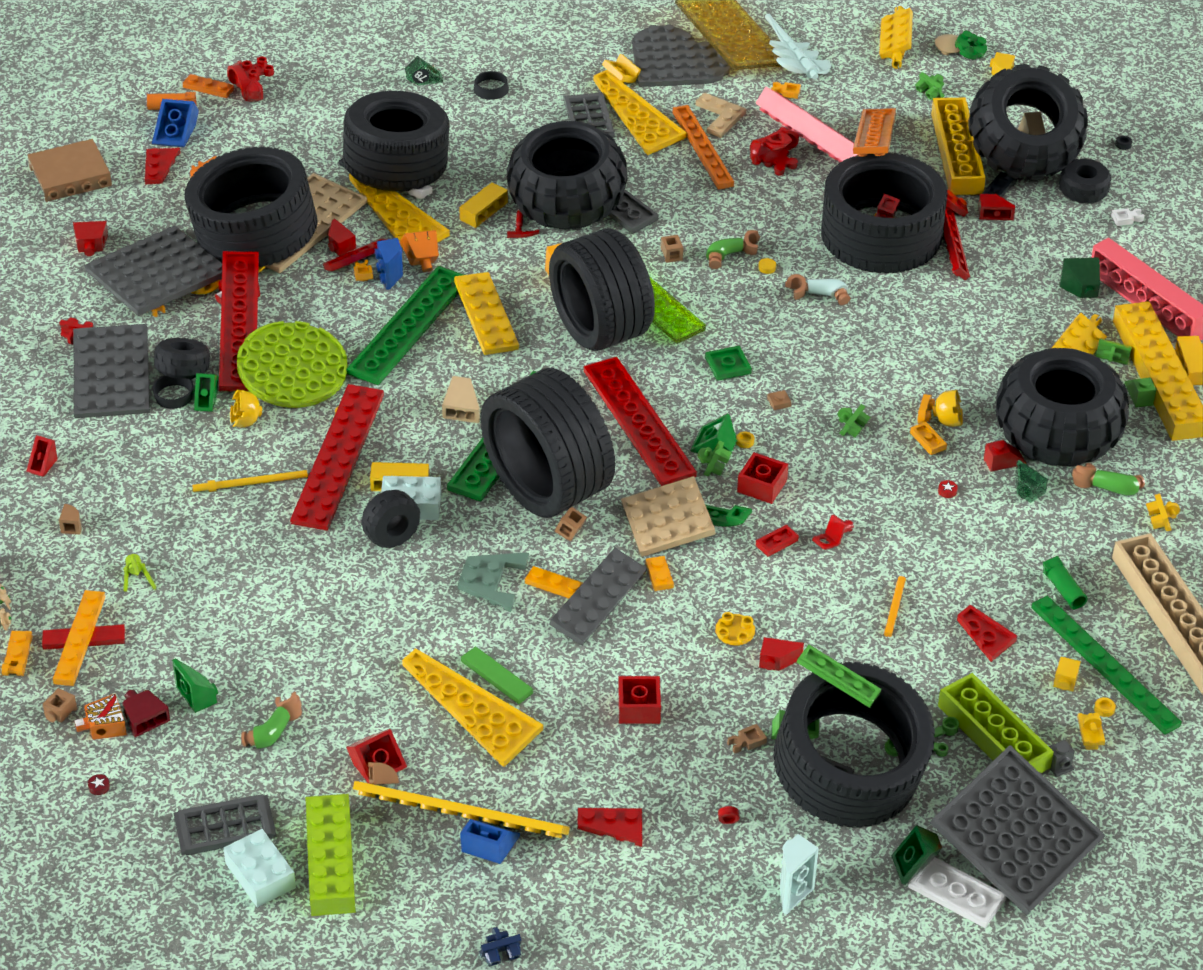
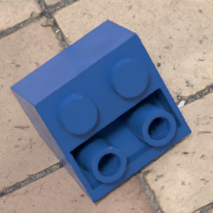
M398 238L377 241V249H375V256L378 259V263L375 264L376 271L380 273V282L385 285L386 290L391 289L403 276L402 248Z
M470 819L460 832L461 850L463 853L501 864L519 839L520 833L483 821Z

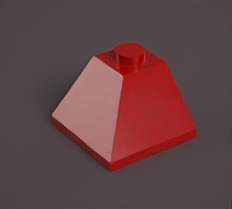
M391 729L365 737L346 747L354 766L368 783L369 762L387 764L396 773L407 768Z

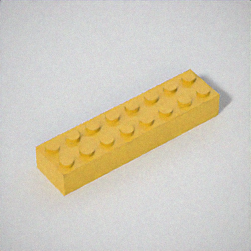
M966 97L933 98L931 116L948 190L954 195L982 194L986 178L981 157L973 145L974 138L970 136L968 120L970 113Z

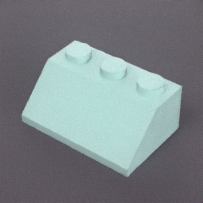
M799 834L792 840H787L783 845L780 892L782 910L786 915L811 893L815 887L819 848Z

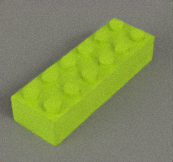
M973 673L940 689L938 707L948 717L956 718L959 721V728L992 761L1011 745L1040 774L1051 768L1054 751Z
M349 794L305 797L311 916L356 913Z

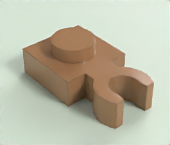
M757 724L739 730L738 736H730L727 740L728 746L736 744L733 746V753L740 752L745 746L749 751L767 743V737Z

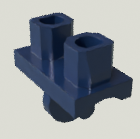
M493 927L492 935L486 936L487 943L481 945V950L479 951L481 958L485 957L488 966H494L501 963L499 952L506 951L509 961L520 958V944L522 940L520 934L509 937L507 930L500 932L498 927Z

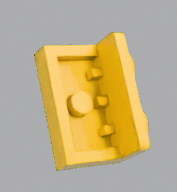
M623 54L619 55L616 62L604 60L602 64L607 71L623 83H635L641 71L639 67Z

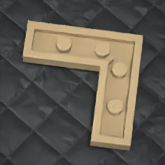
M703 93L696 100V106L720 115L707 127V133L722 138L746 114V108L710 94Z

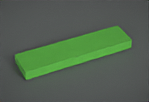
M809 644L797 660L798 664L869 708L881 692V688Z
M475 646L461 656L462 663L518 705L533 694L532 687Z

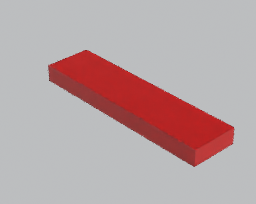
M381 238L329 260L323 264L325 270L333 272L375 253L377 241L387 239Z
M125 624L95 626L88 646L125 644ZM71 628L43 630V650L64 648Z

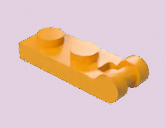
M11 631L5 661L2 664L3 676H9L10 674L24 676L33 637L32 631Z

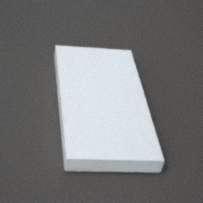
M936 857L908 884V888L984 928L987 927L1007 899L1001 891Z

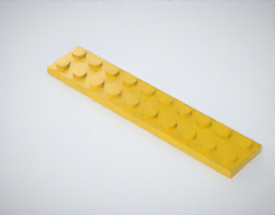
M354 781L353 785L354 790H359L358 795L376 798L378 794L380 800L396 803L397 799H400L399 804L417 807V803H420V808L437 811L438 808H442L441 813L458 816V812H462V817L479 820L480 816L483 817V822L499 825L500 821H503V826L520 829L522 825L525 826L524 831L541 834V830H545V835L562 838V834L568 835L570 830L569 826L364 782Z

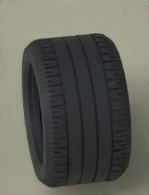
M381 91L365 95L349 106L344 116V166L356 180L380 190L410 191L430 185L443 175L447 167L449 118L435 101L420 94L406 91Z
M607 228L564 242L555 248L549 262L551 292L563 324L579 345L592 351H599L641 336L648 331L655 312L653 288L645 263L628 237L619 231Z

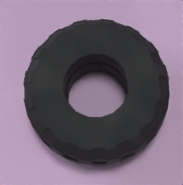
M1087 158L1075 159L1061 171L1059 188L1064 196L1071 201L1082 204L1099 202L1107 196L1111 185V175L1106 166L1096 160Z
M168 338L162 340L155 347L154 366L158 372L165 376L193 379L196 378V373L205 374L208 371L210 351L202 342L188 338Z
M396 489L386 490L374 496L367 503L362 514L361 525L366 536L374 544L382 548H393L404 544L417 531L420 522V509L416 502L404 491Z

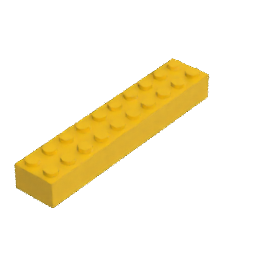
M1150 301L1115 305L1113 323L1123 344L1132 347L1130 358L1140 378H1151L1156 388L1154 406L1171 441L1203 437V404Z

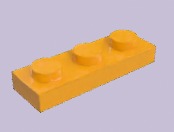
M535 566L532 567L525 578V584L566 598H570L583 584V582Z

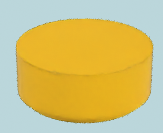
M770 258L761 259L758 269L761 273L771 274L776 270V262Z
M740 432L736 435V444L741 448H750L754 445L755 437L750 432Z
M1106 697L1097 699L1094 705V711L1102 717L1112 716L1116 708L1114 701Z

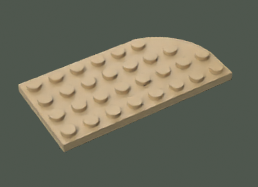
M315 173L311 174L307 180L317 214L316 231L310 241L300 251L295 252L294 255L289 256L285 260H281V262L266 265V267L279 274L329 234L332 219L343 223L367 203V197Z

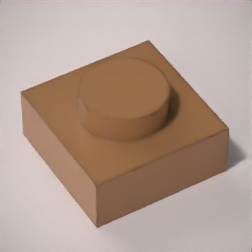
M785 390L767 394V399L773 410L791 407V400Z

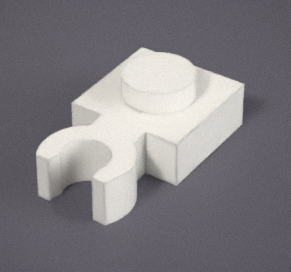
M427 185L420 189L403 192H408L409 195L423 199L427 195L432 194V187Z
M1129 208L1112 210L1111 214L1116 226L1130 225L1134 221L1142 222L1145 216L1141 214V209L1130 211Z

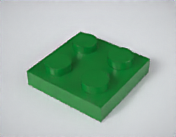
M740 345L705 352V359L717 381L752 374V368Z

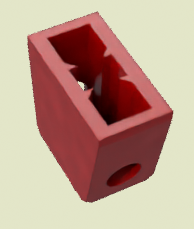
M107 221L73 222L79 253L84 252L86 256H93L95 252L104 250L108 238Z

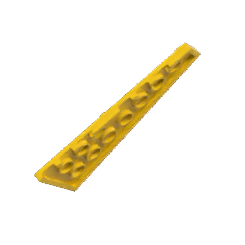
M605 70L593 76L595 84L647 155L687 138V132L609 71Z
M349 174V180L361 195L367 197L369 206L393 237L398 238L399 243L405 233L436 230L437 243L450 236L449 229L396 191H385L369 187Z
M415 648L402 660V665L503 767L543 731L542 723Z

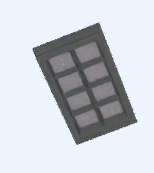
M602 92L563 96L569 121L595 125L596 128L604 130L612 138L615 137Z
M255 795L174 812L181 855L186 854L187 856L222 849L260 829H263L270 839L277 837L268 795Z

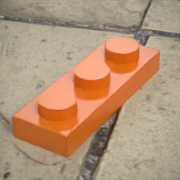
M192 74L183 82V88L223 98H228L234 90V85Z

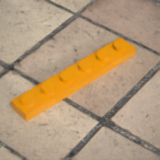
M84 591L53 676L54 684L74 686L105 600V592Z

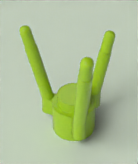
M137 554L128 555L125 558L126 566L123 568V591H127L129 573L138 576L141 571H143L148 582L155 590L157 587L148 573L145 564L141 562L140 556Z

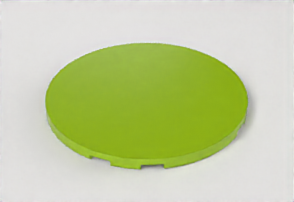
M295 321V323L273 322L256 329L245 338L237 355V370L244 386L259 399L280 407L303 408L319 404L333 396L342 387L347 376V355L341 343L323 328H316L310 326V323Z

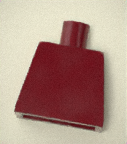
M132 689L126 692V700L122 702L123 711L134 737L170 721L168 706L150 690L137 693Z

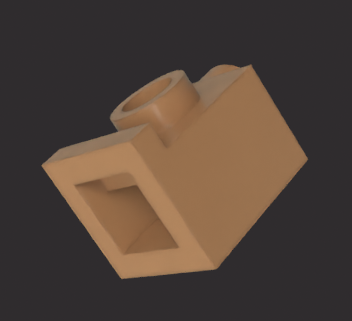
M679 236L661 237V250L665 257V262L682 261L683 245Z
M571 507L561 518L555 532L571 541L583 526L587 516Z
M57 688L43 703L46 719L50 722L58 721L62 723L72 711L77 710L75 695Z

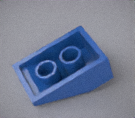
M162 99L152 144L185 147L196 126L199 114L195 102Z

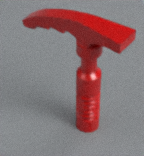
M518 210L516 218L517 228L515 231H507V238L530 237L539 234L540 230L523 232L521 228L523 226V214Z

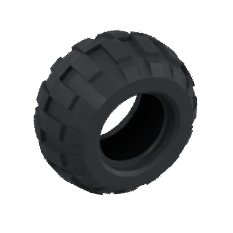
M1027 64L1016 65L1012 70H1006L1005 68L993 75L990 81H986L979 88L972 102L968 126L970 136L974 138V148L981 157L987 159V165L995 171L1000 169L1006 172L1007 177L1013 179L1026 177L1027 180L1032 181L1040 180L1045 175L1053 176L1064 170L1069 163L1076 159L1086 140L1088 116L1087 109L1083 107L1081 93L1078 89L1069 85L1070 80L1061 73L1056 75L1049 72L1050 68L1039 65L1037 68H1033ZM1012 105H1026L1038 109L1051 120L1054 128L1040 135L1024 133L1010 122L1006 108Z
M578 121L553 122L532 130L516 145L507 167L508 189L520 212L530 220L539 223V225L563 230L587 227L607 217L615 209L616 205L618 206L621 202L628 179L625 156L620 146H617L614 138L604 130L596 128L595 125Z
M1048 348L1024 356L1007 370L997 391L995 411L999 426L1003 428L1005 438L1012 446L1022 451L1024 456L1047 465L1070 467L1081 465V463L1093 462L1104 456L1110 448H1114L1124 434L1128 422L1129 400L1126 386L1122 384L1120 376L1109 364L1104 363L1100 358L1076 349Z

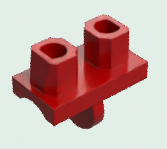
M72 317L67 321L61 320L59 322L61 336L67 338V342L73 345V329L94 327L92 322L86 321L84 324H79L78 320Z

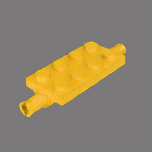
M898 6V10L895 7L894 14L881 18L879 55L881 59L891 58L892 67L898 69V64L899 68H901L904 53L906 50L911 49L913 12L911 8L904 9L902 6Z
M1080 312L1051 348H1070L1093 355L1098 349L1099 340L1107 338L1097 328L1101 324L1102 318L1100 317L1096 321L1099 315L1094 314L1089 320Z

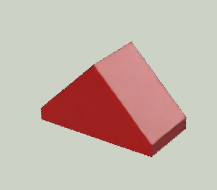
M36 435L26 472L42 477L47 474L58 459L55 440Z

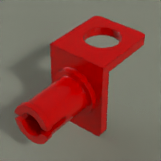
M832 514L825 533L814 536L812 541L824 550L840 545L843 534L853 530V522L849 519L843 521L835 514ZM820 540H826L829 542V544H825Z

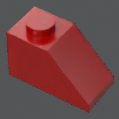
M980 194L978 203L979 219L1014 221L1015 205L997 194Z
M332 219L328 234V247L330 251L341 256L356 249V235L338 220Z
M1005 440L986 443L984 461L991 472L1026 465V461L1020 451Z
M764 637L759 668L780 671L796 663L804 650V643Z

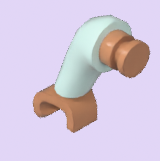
M793 274L785 282V287L796 289L794 290L795 300L804 297L806 291L808 294L831 296V298L838 300L839 305H845L851 299L847 293L849 290L848 286L841 280L807 279L806 282L802 275Z

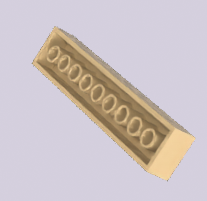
M1151 533L1116 541L1112 556L1113 561L1203 695L1202 607Z

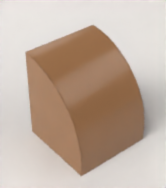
M64 504L59 518L61 533L80 535L82 527L79 511L72 505Z
M369 762V784L399 783L397 773L392 767L384 763Z

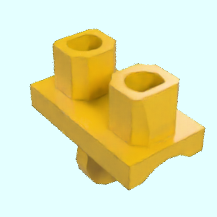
M1160 493L1154 495L1156 501L1146 503L1149 516L1158 514L1150 517L1153 528L1165 527L1166 531H1171L1168 517L1176 518L1180 512V507L1177 503H1172L1171 501L1167 502L1164 506Z
M1078 713L1077 719L1085 749L1097 750L1099 745H1105L1099 713H1089L1088 715Z

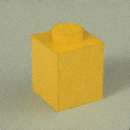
M1061 656L1053 687L1073 692L1081 661Z

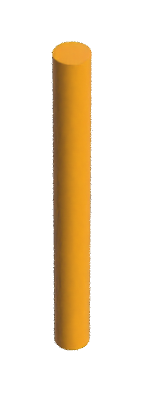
M899 576L884 632L886 637H891L906 581L904 576Z

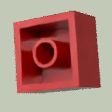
M753 452L738 475L737 492L773 504L787 482L789 464Z
M618 676L619 724H661L660 676Z

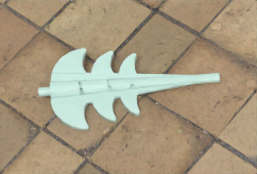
M770 14L765 15V19L780 39V41L770 40L769 45L774 47L772 52L779 56L776 61L782 67L794 73H805L808 78H813L814 80L818 78V74L824 75L830 71L831 63L829 60H816L819 51L807 50L810 43L795 42Z

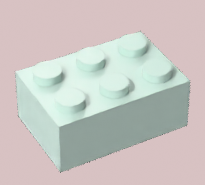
M383 476L381 493L394 489L404 491L419 507L420 520H439L441 477Z
M263 829L223 847L226 865L256 907L296 888L294 871Z

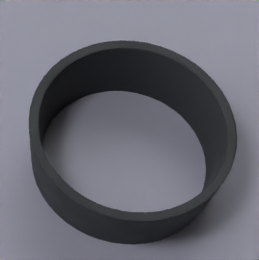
M497 71L482 72L475 78L474 93L478 97L487 100L502 98L509 92L507 77ZM485 80H498L504 83L503 86L496 89L482 88L478 84Z
M165 375L161 376L154 382L152 387L156 402L168 409L186 406L193 397L192 380L172 378ZM173 385L183 386L189 390L188 394L178 399H165L158 396L162 389Z

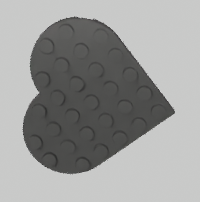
M671 24L651 25L638 32L632 41L634 63L641 69L637 77L639 87L710 84L720 81L723 76L728 75L731 71L732 60L726 50L707 41L695 42L694 37L690 33Z

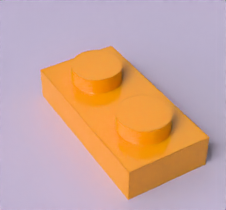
M927 422L910 427V434L930 455L947 449V443Z
M665 556L646 558L645 565L654 591L674 588V582Z

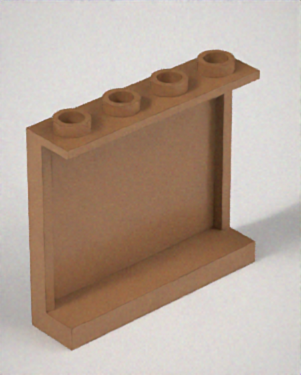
M93 139L27 154L29 168L31 171H34L44 192L46 202L112 186L110 171Z

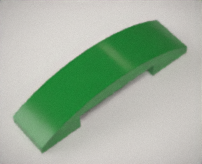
M706 505L714 526L731 527L743 524L752 513L751 508L737 505L731 510Z

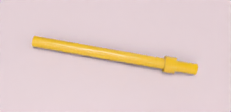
M307 470L216 482L215 480H209L207 483L193 484L192 488L193 492L206 490L214 492L217 491L216 489L307 478L308 473Z

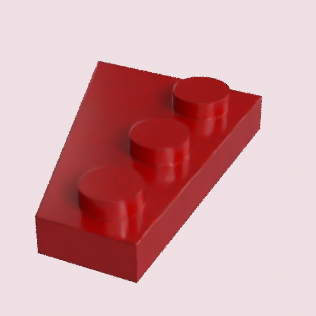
M969 605L957 615L959 624L990 662L1017 641L1016 634L972 605Z

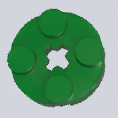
M965 30L957 37L955 47H958L959 53L965 58L976 60V58H982L985 55L987 41L984 37H979Z

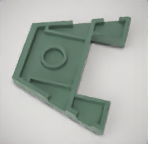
M529 553L467 556L458 581V589L477 598L482 597L490 601V604L500 605L504 607V610L511 612L515 602V594L498 592L497 589L505 567L525 570L529 560Z

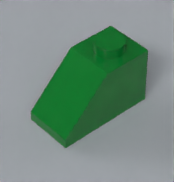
M196 373L194 411L213 412L218 393V375Z

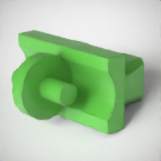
M924 72L919 74L920 80L915 84L916 90L922 93L925 89H928L925 93L931 100L937 96L940 98L945 96L942 93L944 86L942 75L936 74L929 77Z
M1100 339L1096 357L1106 359L1108 362L1113 361L1128 365L1132 347Z
M860 404L854 413H852L851 408H841L838 411L839 421L846 423L840 431V435L844 436L848 433L854 438L857 437L862 427L871 418L863 412L866 406Z
M718 441L713 452L710 447L699 450L697 456L700 462L703 464L707 463V468L703 475L709 476L712 472L721 476L725 467L724 463H728L732 453L723 449L724 442Z

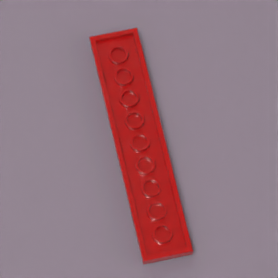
M223 251L219 391H249L239 377L237 355L245 338L257 329L259 252Z
M617 356L584 366V373L661 486L693 476L697 477V471Z
M352 384L347 385L291 516V524L328 531L384 397V390Z

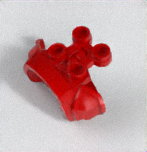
M264 56L258 57L256 64H252L248 60L243 62L239 60L237 63L229 65L227 77L232 84L241 89L244 100L248 102L263 100V88L258 82L260 76L270 77L274 75V67L267 64V58Z
M780 127L778 131L768 136L753 140L750 144L752 163L758 166L762 162L766 167L774 165V173L778 176L784 174L786 167L796 169L798 160L787 156L789 155L788 150L797 146L799 135L791 129Z

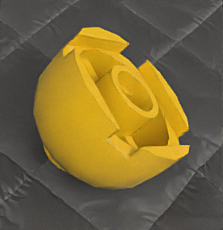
M236 390L232 400L236 401L234 406L231 405L230 408L231 424L235 421L233 427L247 428L252 426L258 417H261L262 406L259 405L258 398L251 392Z
M948 390L941 393L936 399V405L932 407L934 417H938L939 422L948 427L963 425V410L960 408L961 398L958 390Z

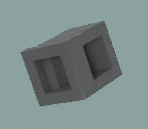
M1063 740L1049 746L1054 751L1050 768L1053 774L1058 777L1073 771L1072 763L1075 751L1069 743Z

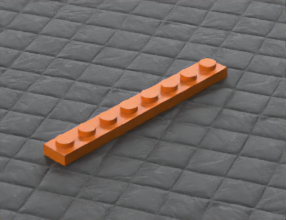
M689 105L673 107V115L680 127L687 132L689 142L717 189L734 187V180Z

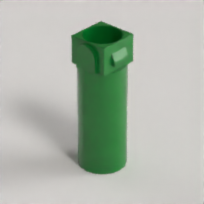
M1058 555L1044 561L1043 573L1052 582L1070 608L1075 610L1083 607L1088 598L1065 568Z

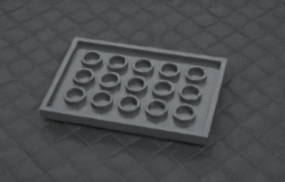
M147 324L73 329L74 418L150 413Z

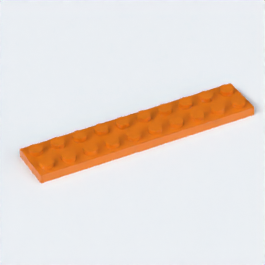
M896 108L863 109L853 145V154L862 157L868 154L884 156L885 153H888L896 117Z

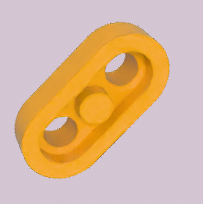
M924 394L918 410V424L930 422L931 410L935 406V399H932V395Z

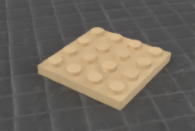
M694 476L621 499L641 557L716 534Z

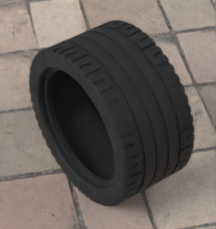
M260 146L237 149V151L233 150L230 153H224L222 156H217L215 159L205 163L203 167H200L190 178L185 188L184 198L197 242L202 249L221 263L223 262V251L259 252V267L273 265V263L281 262V260H285L289 256L294 255L295 252L300 251L310 241L317 228V214L305 168L296 156L282 149ZM272 202L253 211L231 213L250 204Z
M888 152L884 156L868 154L862 157L856 155L855 157L847 158L830 171L825 181L821 236L824 245L838 260L840 259L841 262L863 271L897 273L918 268L930 261L940 249L947 203L946 184L940 174L935 169H932L930 165L904 154ZM886 194L900 199L898 209L911 215L899 218H882L862 213L856 209L878 206L883 195Z
M543 368L492 394L483 403L480 415L484 445H486L485 448L489 454V459L492 461L497 475L500 476V480L505 484L504 486L509 490V493L526 510L543 518H552L607 488L612 482L616 466L611 436L608 433L607 425H605L599 409L596 408V404L575 379L555 368Z
M845 662L842 664L843 666L881 688L880 694L870 708L812 672L811 675L806 676L798 684V687L795 688L790 697L776 736L773 759L775 760L774 766L781 785L789 793V797L792 800L794 799L795 803L801 806L804 811L809 812L810 815L818 817L822 821H828L830 824L835 823L837 826L843 827L845 825L852 828L853 826H856V828L872 826V824L877 825L882 821H888L890 817H895L911 801L931 758L935 743V729L933 728L934 722L931 720V713L928 712L929 708L924 704L923 698L918 695L919 693L915 689H912L909 683L904 682V679L876 665L871 666L868 663L861 664V662ZM835 714L863 718L879 727L889 737L897 751L899 765L890 771L877 775H857L845 772L827 762L817 752L810 740L807 726L817 719Z

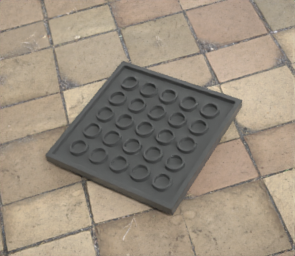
M176 226L168 227L166 230L154 233L150 237L138 240L134 244L122 247L120 250L108 253L106 256L92 260L84 265L85 271L137 316L222 279V263L202 249L198 243Z
M1011 745L929 822L1026 916L1106 836Z

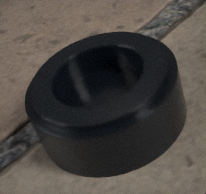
M1119 136L1116 138L1115 146L1121 150H1128L1132 147V139L1128 136Z

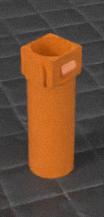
M196 92L147 94L148 110H160L162 99L194 101L197 105Z

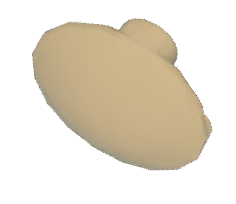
M944 34L935 39L934 44L943 55H950L960 51L958 47H955L957 35Z

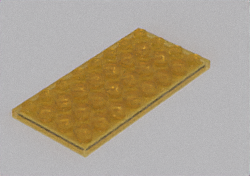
M675 0V4L733 70L781 67L776 61L779 56L772 52L774 47L769 45L771 39L736 0Z

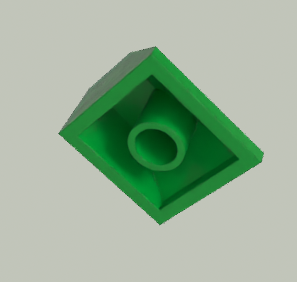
M727 413L702 426L690 449L691 452L698 454L701 448L710 447L713 452L718 441L724 442L723 449L733 452L737 440L731 416Z
M178 659L172 660L176 688L195 713L217 703L216 695L218 690L214 683H210L204 675Z

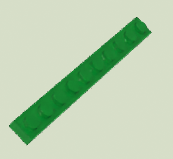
M1048 595L1032 603L1031 608L1164 735L1181 727L1182 721Z

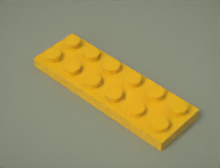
M489 272L455 276L454 283L483 354L489 355L519 350L518 340Z

